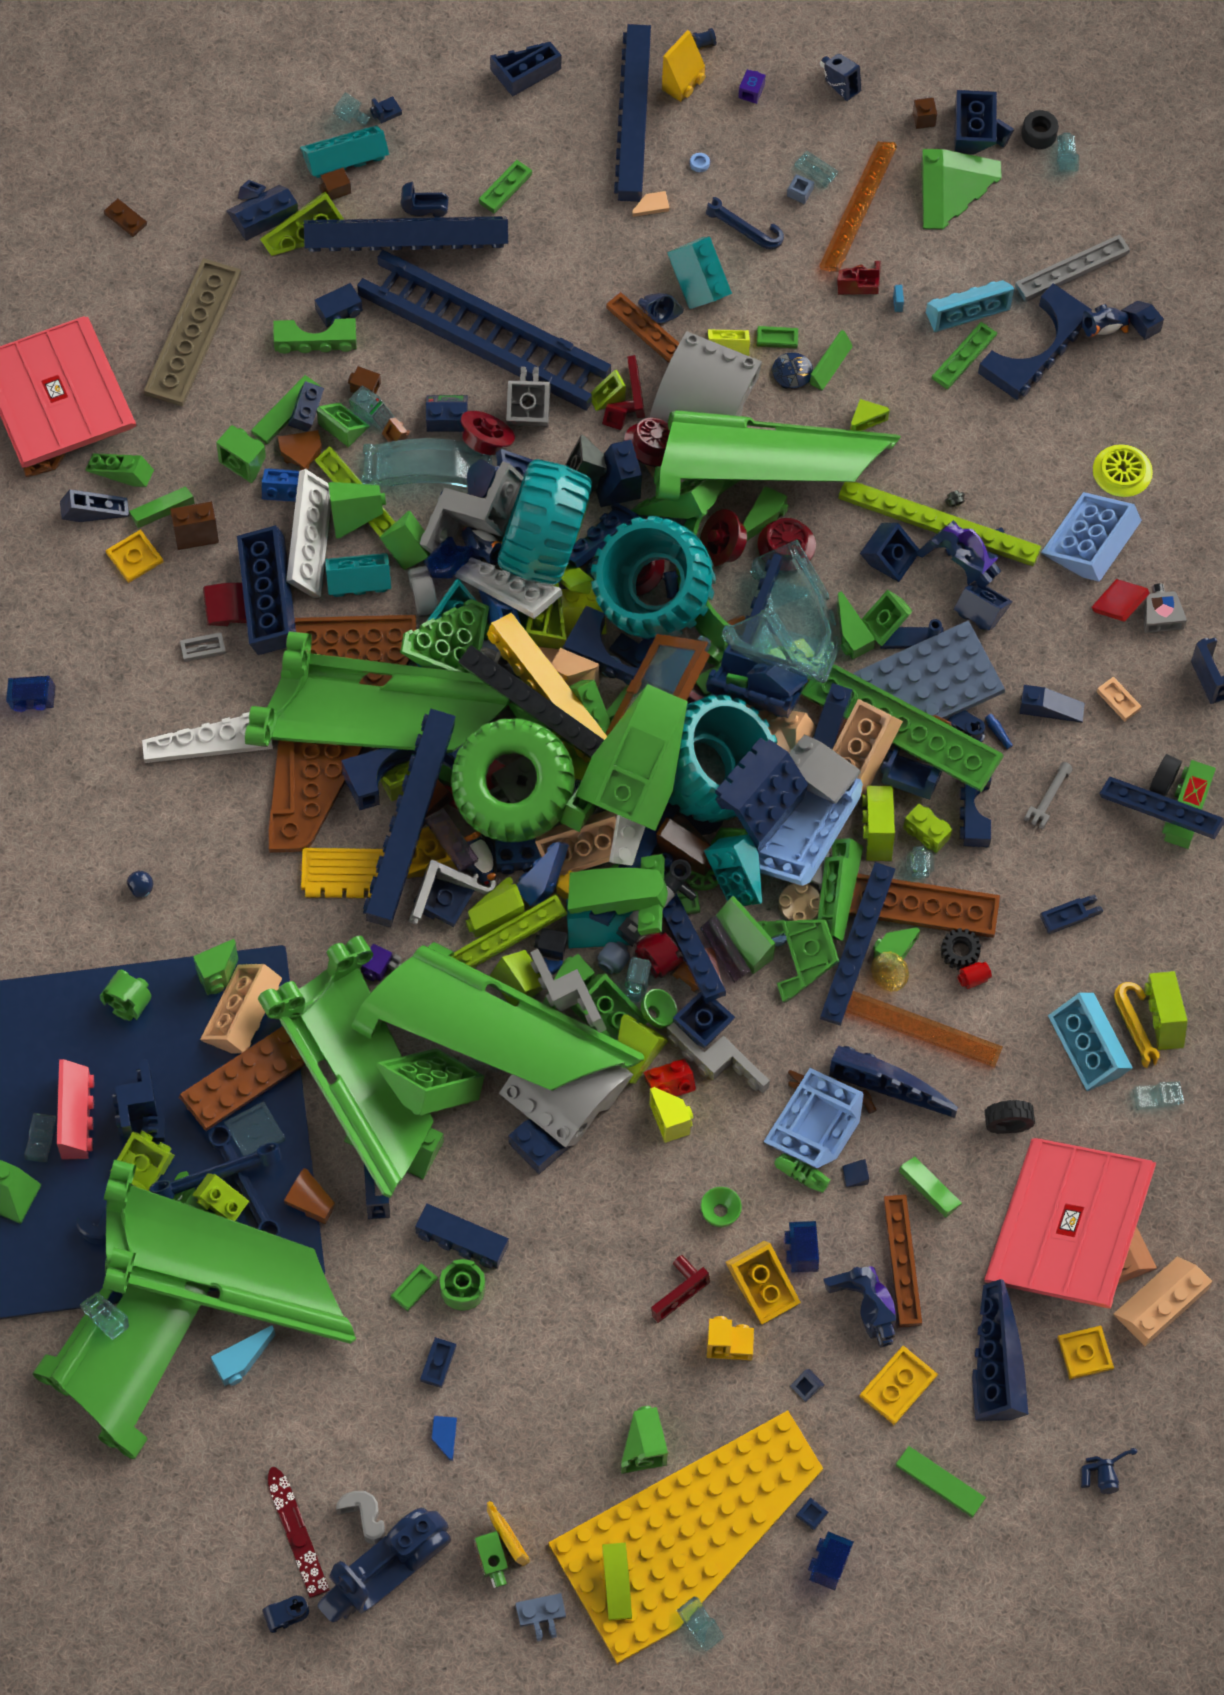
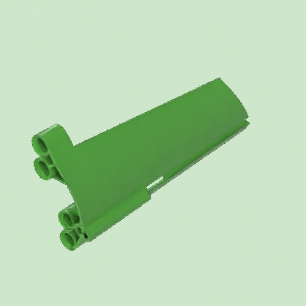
M289 631L286 643L287 650L283 655L281 679L267 707H251L249 725L245 732V744L268 747L271 740L415 750L418 734H423V731H421L423 717L425 714L429 715L430 709H435L456 716L454 730L447 749V753H453L465 743L470 734L475 733L481 726L490 723L510 703L508 699L469 672L311 654L312 635ZM368 673L392 676L384 686L359 684L361 679Z

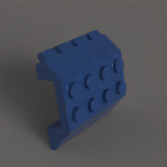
M729 643L724 651L720 668L717 672L713 669L710 672L706 688L708 692L713 693L715 696L727 695L732 700L738 698L757 710H765L777 717L788 718L800 699L804 685L790 697L768 698L767 695L750 690L749 683L748 691L746 688H741L731 683L730 685L727 684L726 676L730 673L747 677V673L755 665L765 663L767 666H777L804 677H808L810 669Z
M759 738L752 746L751 751L746 753L738 765L726 777V780L715 790L716 795H718L715 800L721 809L733 810L759 853L802 802L808 783L788 751L770 739L765 741Z

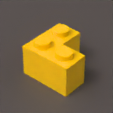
M716 1316L714 1319L709 1318L707 1358L752 1360L754 1328H749L748 1325L744 1324L732 1327V1320L724 1316Z

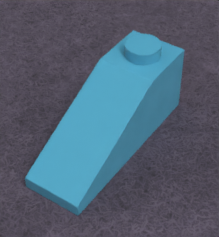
M272 1325L211 1356L212 1363L224 1386L228 1384L233 1386L242 1381V1377L247 1374L275 1337V1330Z

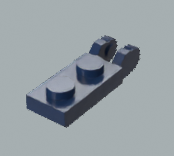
M1090 895L1041 912L1040 918L1048 934H1052L1103 913V909L1098 906L1086 911L1084 906L1091 905L1097 901L1096 895Z

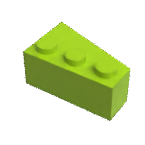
M561 597L536 618L533 619L530 616L528 618L526 632L538 647L564 649L563 646L567 637Z
M867 786L866 794H862V807H866L862 814V822L866 823V826H863V839H866V861H892L895 837L893 787Z
M1175 971L1149 973L1148 982L1145 983V994L1149 996V1010L1152 1012L1158 1050L1184 1048L1188 1020Z

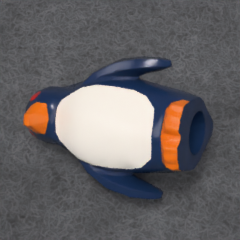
M1106 304L1096 307V313L1089 310L1083 312L1082 326L1087 337H1093L1096 334H1112L1118 329H1121L1124 333L1128 332L1130 317L1125 312L1116 308H1107Z
M465 527L461 531V537L465 546L472 553L471 558L481 562L485 558L487 563L492 565L498 563L502 542H499L496 537L483 530Z
M476 831L458 840L461 853L456 850L455 855L464 869L473 876L478 874V881L483 886H489L491 881L496 880L493 868L495 847L489 837L486 836L484 841L481 833Z

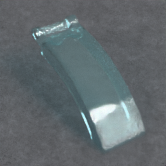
M419 438L375 445L364 444V473L361 476V482L368 485L380 484V486L386 487L411 483H445L468 487L467 471L469 467L480 459L492 465V456L481 454L471 449L463 441ZM374 454H377L376 475H372Z

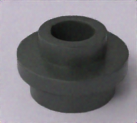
M959 490L947 494L948 498L945 499V503L951 508L964 503L965 494L964 492L959 493Z

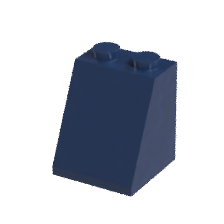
M632 440L611 444L604 453L607 471L604 476L600 477L596 490L600 507L610 506L615 502L624 503L641 499L642 473Z

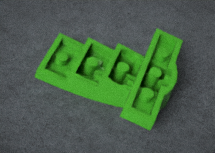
M662 854L641 857V868H604L571 872L569 878L568 911L570 914L592 910L594 915L615 910L620 915L639 910L638 932L640 935L662 932V910L668 896L667 886L664 881L665 858Z

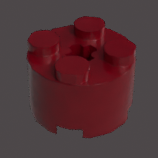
M660 932L648 934L636 943L637 949L634 951L640 961L645 960L650 966L647 969L655 979L658 976L663 978L683 963V958H678L675 953L678 951V948L666 933L662 935Z

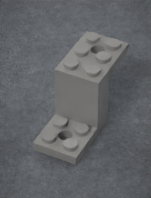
M502 461L500 468L496 471L493 484L487 492L486 499L444 488L438 498L436 508L430 516L428 526L422 534L420 545L437 560L445 562L461 525L502 536L509 522L523 476L512 465Z

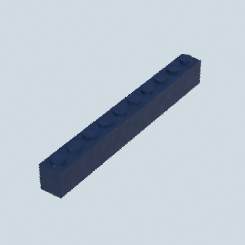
M627 24V32H623V44H626V48H622V60H625V65H621V77H624V81H620V93H624L623 98H619V110H623L622 115L618 114V127H622V130L617 132V143H621V148L616 149V160H620V165L615 167V177H619V182L614 184V194H618V201L640 202L642 200L651 25Z

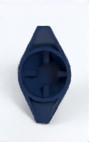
M650 294L640 298L638 301V305L656 323H665L673 320L684 311V308L677 300L669 294Z

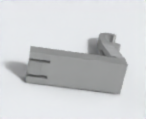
M431 860L426 867L408 922L417 925L418 920L421 919L435 875L437 879L483 894H488L494 889L495 880L490 882L489 887H485L477 883L478 874L470 877L442 863Z

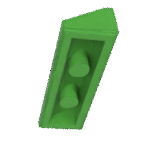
M845 331L839 332L811 373L810 385L823 390L853 347Z
M185 486L130 510L129 513L137 528H140L170 515V509L195 504L194 497Z
M916 1157L900 1166L899 1172L945 1218L962 1204Z

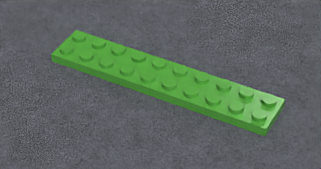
M826 659L822 660L801 693L803 697L824 707L832 683L852 689L851 702L844 719L849 718L857 700L860 699L902 720L903 722L892 745L982 792L1004 757L1003 753Z

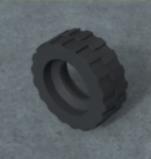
M1020 1100L1001 1101L988 1106L984 1110L986 1128L991 1133L1024 1132L1035 1124L1034 1108L1030 1102Z

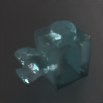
M346 92L340 98L333 111V114L350 124L355 119L364 127L370 118L359 111L362 103Z

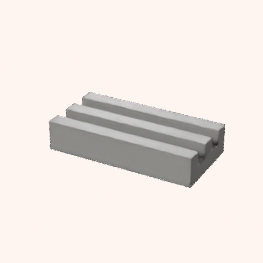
M222 633L180 640L184 662L226 654ZM219 640V643H214V644H209V645L203 644V645H199L198 647H193V648H188V649H186V647H185V646H190V645H195V644H200V643H205V642H210V641Z

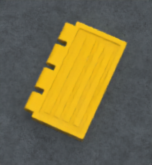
M304 848L302 851L301 890H305V898H321V890H325V898H342L343 891H347V898H364V891H368V897L371 898V881L373 876H378V873H376L378 859L380 856L384 857L385 853L383 849Z

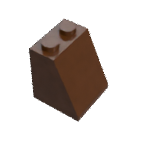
M212 501L170 509L178 550L219 543Z

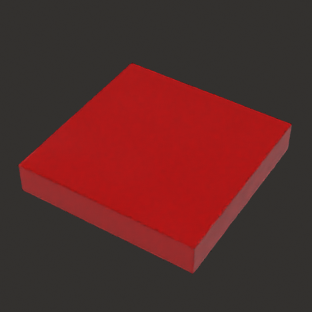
M1116 579L1091 608L1095 613L1125 622L1150 592L1148 588Z

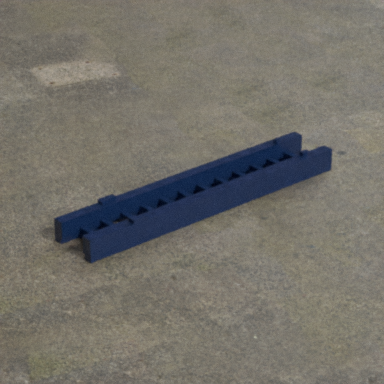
M383 249L377 256L378 265L391 271L383 285L380 287L364 278L357 285L359 296L519 377L521 376V367H526V381H533L534 367H538L528 362L537 347L539 346L549 351L539 366L538 382H550V393L586 411L591 405L592 394L583 390L588 382L590 373L603 379L611 374V364L575 347L573 343L561 337L558 338ZM399 276L408 280V283L401 293L396 295L389 290ZM416 285L426 289V291L415 305L408 301L407 298ZM434 294L444 298L434 313L424 309ZM454 303L461 308L453 320L449 322L441 318L450 304ZM467 311L478 315L469 331L458 326ZM485 319L496 324L486 340L475 335ZM503 328L514 334L504 349L493 344ZM520 337L531 342L522 358L510 353ZM556 355L567 360L557 376L546 371ZM573 364L585 369L575 385L564 380Z

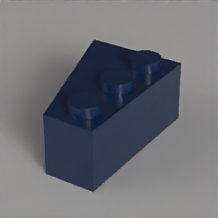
M551 42L526 47V50L508 51V54L496 56V54L490 55V70L512 97L561 70L562 55Z

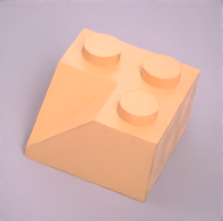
M559 649L552 662V666L566 684L571 686L581 680H595L598 688L600 684L599 664L565 649Z
M792 711L788 718L777 717L770 712L766 719L770 724L768 728L772 735L775 734L777 738V745L789 753L804 734L812 738L817 728L805 712Z

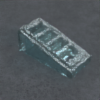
M98 1292L80 1304V1308L112 1340L129 1327L128 1316ZM97 1303L100 1304L95 1309H92V1307L95 1306Z

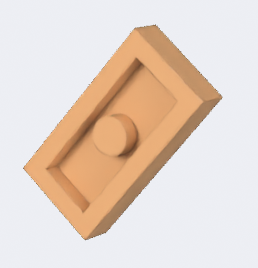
M1114 677L1097 689V693L1124 722L1141 710L1142 706Z

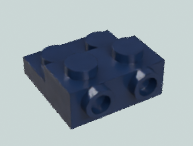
M435 875L422 914L433 920L437 918L454 927L475 890L437 879Z

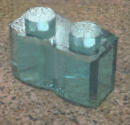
M636 957L630 959L624 984V994L633 1002L642 1000L647 992L651 976V962L649 960Z

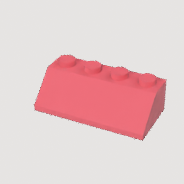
M64 1059L59 1060L57 1146L61 1159H88L89 1151H93V1139L89 1138V1130H93V1117H90V1109H94V1097L90 1096V1088H94V1075H90L88 1067Z

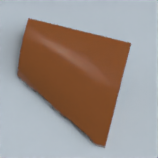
M303 1168L284 1200L285 1204L305 1212V1216L323 1224L327 1223L335 1207V1202L305 1168Z

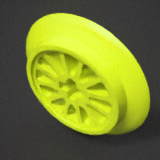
M1129 445L1107 447L1097 455L1093 463V476L1097 484L1104 491L1114 496L1130 497L1137 495L1148 487L1152 479V465L1147 456L1139 449ZM1121 465L1124 466L1126 472H1122V469H1120Z

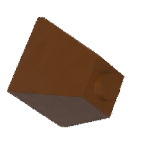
M677 813L674 818L671 816L666 817L656 833L659 854L670 853L674 861L678 859L685 860L690 864L691 871L706 876L708 871L712 870L704 850L711 846L710 843L683 814Z

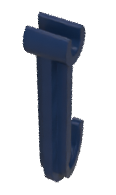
M713 197L712 204H707L706 214L709 217L719 218L761 247L775 249L783 243L784 234L777 225H770V229L778 236L772 239L723 207L722 201L719 198Z

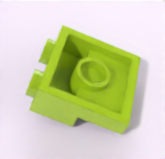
M141 1131L140 1134L132 1132L117 1160L137 1165L132 1185L150 1191V1186L158 1181L161 1174L164 1175L175 1155L170 1152L172 1148L162 1142L157 1145L152 1142L153 1136L144 1131Z

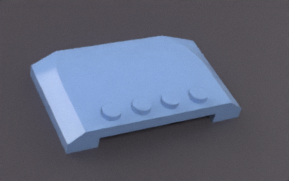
M856 778L836 804L806 790L802 802L758 853L760 873L801 886L810 883L860 799L863 786L861 779Z

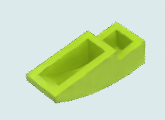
M626 1542L603 1544L602 1553L609 1621L632 1619Z

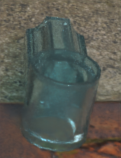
M1063 133L1057 137V164H1059V170L1057 171H1078L1079 155L1076 154L1075 136L1070 133Z

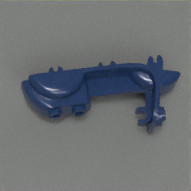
M422 1507L405 1515L383 1539L350 1566L342 1561L334 1564L329 1578L335 1586L318 1602L317 1606L329 1621L337 1622L341 1618L347 1619L356 1610L362 1614L371 1609L451 1542V1537L446 1532L449 1528L448 1523L437 1511H427Z

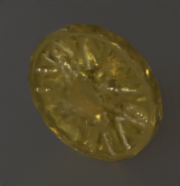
M883 952L876 956L872 962V977L883 990L893 992L905 987L909 979V970L904 959L898 954Z

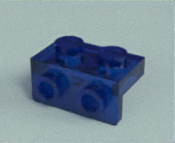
M448 536L424 562L433 578L450 579L457 574V571L463 565L469 562V559L475 552L471 546H457L453 538Z

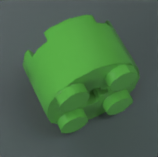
M121 969L109 981L101 993L100 999L104 1006L108 1003L114 1008L113 1014L131 1021L133 1018L136 1020L139 1018L152 996L147 989L149 984L144 979H135Z
M466 1259L454 1260L445 1270H442L440 1290L444 1302L452 1309L460 1311L470 1310L480 1304L485 1294V1277L483 1271L473 1261ZM461 1283H466L465 1287H460Z

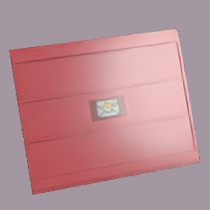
M83 316L0 346V417L22 468L32 466L136 427V422L88 317Z
M1032 1139L984 1279L985 1282L991 1283L1002 1279L1008 1288L1111 1309L1114 1294L1156 1167V1162L1044 1139Z

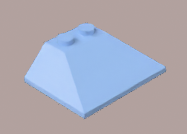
M809 1068L765 1138L764 1143L815 1168L836 1160L860 1122L863 1093Z

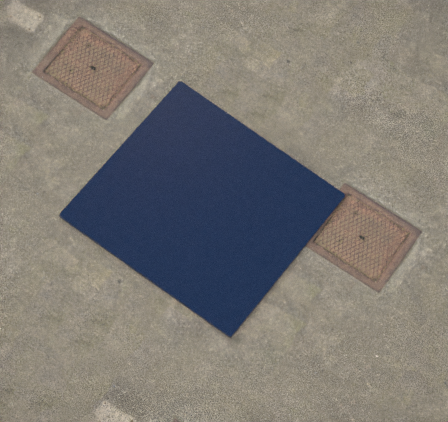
M284 945L237 951L238 962L236 967L243 964H265L282 977L279 987L284 983L290 982L287 952ZM193 956L0 980V1160L20 1168L41 1184L21 1224L0 1216V1319L88 1308L103 1288L106 1276V1244L99 1245L85 1241L77 1229L76 1222L77 1218H82L99 1224L107 1201L103 1199L114 1159H118L126 1145L124 1136H119L112 1094H116L115 1086L138 1082L136 1069H140L139 1061L148 1059L157 1116L166 1118L165 1141L152 1142L157 1145L160 1142L172 1148L170 1152L175 1155L164 1175L161 1174L158 1181L169 1180L171 1182L174 1181L178 1173L187 1171L191 1175L225 1163L220 1151L215 1150L210 1145L208 1135L212 1128L205 1131L179 1098L182 1092L241 1054L229 1053L200 1040L226 987L220 993L207 995L196 973ZM118 970L126 971L135 979L142 978L149 984L147 989L152 997L137 1020L133 1018L131 1021L118 1017L112 1013L114 1008L108 1003L104 1006L100 999L101 993ZM265 1013L260 1022L259 1029L251 1040L250 1047L283 1026L281 1021L268 1018ZM62 1059L89 1068L90 1075H94V1088H90V1096L94 1097V1109H90V1117H93V1130H89V1138L93 1139V1151H89L88 1159H61L57 1146L59 1060ZM300 1068L216 1125H224L230 1130L232 1137L231 1145L238 1158L256 1152L264 1144H278L282 1156L278 1163L271 1166H262L260 1164L246 1169L245 1172L269 1218L279 1224L281 1237L315 1249L325 1275L319 1221L305 1216V1212L293 1208L284 1202L303 1168L307 1169L314 1177ZM143 1119L131 1121L133 1132L141 1133ZM217 1132L212 1137V1141L217 1144H222L228 1139V1135L225 1132ZM232 1175L221 1178L242 1195ZM246 1205L236 1219V1222L258 1229V1224L248 1205ZM210 1209L205 1210V1211H207V1212H210V1213L215 1214V1213H214L212 1210H210ZM266 1226L262 1229V1231L273 1235L277 1234V1229L274 1226ZM210 1287L208 1292L218 1291L219 1289ZM113 1291L104 1305L118 1304L123 1297L122 1293Z

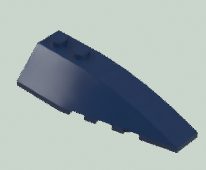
M849 1046L837 1047L831 1060L830 1077L953 1118L956 1117L958 1107L921 1079L899 1067L877 1059L873 1054H862Z
M999 1279L983 1285L980 1314L983 1316L982 1323L978 1326L977 1335L980 1336L979 1348L975 1349L977 1369H973L972 1373L975 1420L1005 1421L1028 1415L1025 1368L1018 1328L1005 1282Z

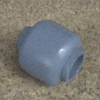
M617 941V943L608 942L597 957L599 967L608 974L620 973L630 959L627 951L628 947L620 941Z

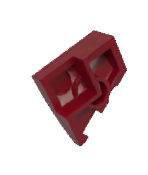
M874 261L876 268L867 269L863 265H858L854 268L839 270L837 279L838 295L879 294L881 261Z

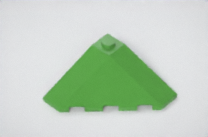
M923 149L921 158L923 229L946 228L949 225L948 221L955 215L957 217L968 208L967 205L974 199L978 200L988 191L987 187L993 182H999L1002 178L1001 161L944 149Z
M687 479L680 484L678 501L659 500L654 496L650 500L647 498L641 501L631 511L639 515L684 519L695 516L698 519L705 516L707 510L714 505L726 480Z
M470 599L463 603L464 606L458 609L454 607L441 614L442 617L436 620L433 618L421 624L419 629L415 631L411 629L405 632L400 653L422 667L469 672L458 661L470 645L479 651L482 649L489 606Z

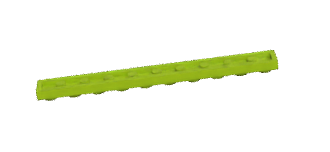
M844 482L838 499L934 533H938L954 520L962 529H973L982 539L987 551L1034 567L1041 551L1040 545L858 482Z

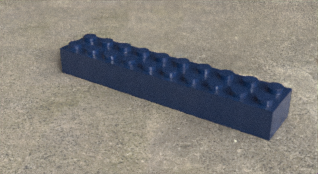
M506 216L304 220V247L309 248V252H320L321 248H329V251H341L342 247H349L350 251H361L362 247H369L373 251L382 250V247H390V250H402V246H410L411 250L423 249V246H430L431 249H443V245H450L451 249H462L463 245H471L472 248H484L486 244H491L492 248H504V244H508V219Z
M430 709L429 715L425 714L421 724L423 734H418L415 743V751L417 753L416 755H411L408 769L410 775L406 774L402 784V792L404 794L398 796L395 810L398 813L397 816L393 815L389 825L391 835H386L383 844V852L385 854L384 857L380 856L376 866L378 876H373L370 885V893L372 895L371 898H366L363 907V914H366V921L389 928L392 926L454 730L456 718L454 715Z

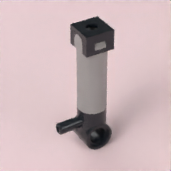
M675 860L664 874V881L668 891L664 908L678 891L691 901L697 897V894L685 885L691 874V866L685 860ZM682 869L685 875L682 877L677 876L674 870ZM639 910L633 911L616 932L618 936L632 947L643 936L638 932Z

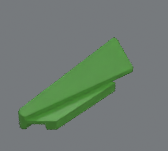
M851 838L835 839L832 844V857H825L818 920L825 919L831 936L839 941L844 939L863 852V846Z

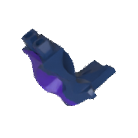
M954 520L948 523L916 552L919 557L923 558L937 548H947L950 551L951 560L965 570L967 584L970 585L975 581L981 589L987 586L1001 572L1000 568L994 563L998 556L987 552L982 539L973 529H962Z
M854 1267L849 1272L823 1279L828 1293L846 1289L860 1292L864 1297L861 1303L860 1314L871 1339L877 1338L880 1348L893 1344L892 1338L895 1337L894 1326L896 1322L895 1306L888 1289L880 1283L874 1267Z

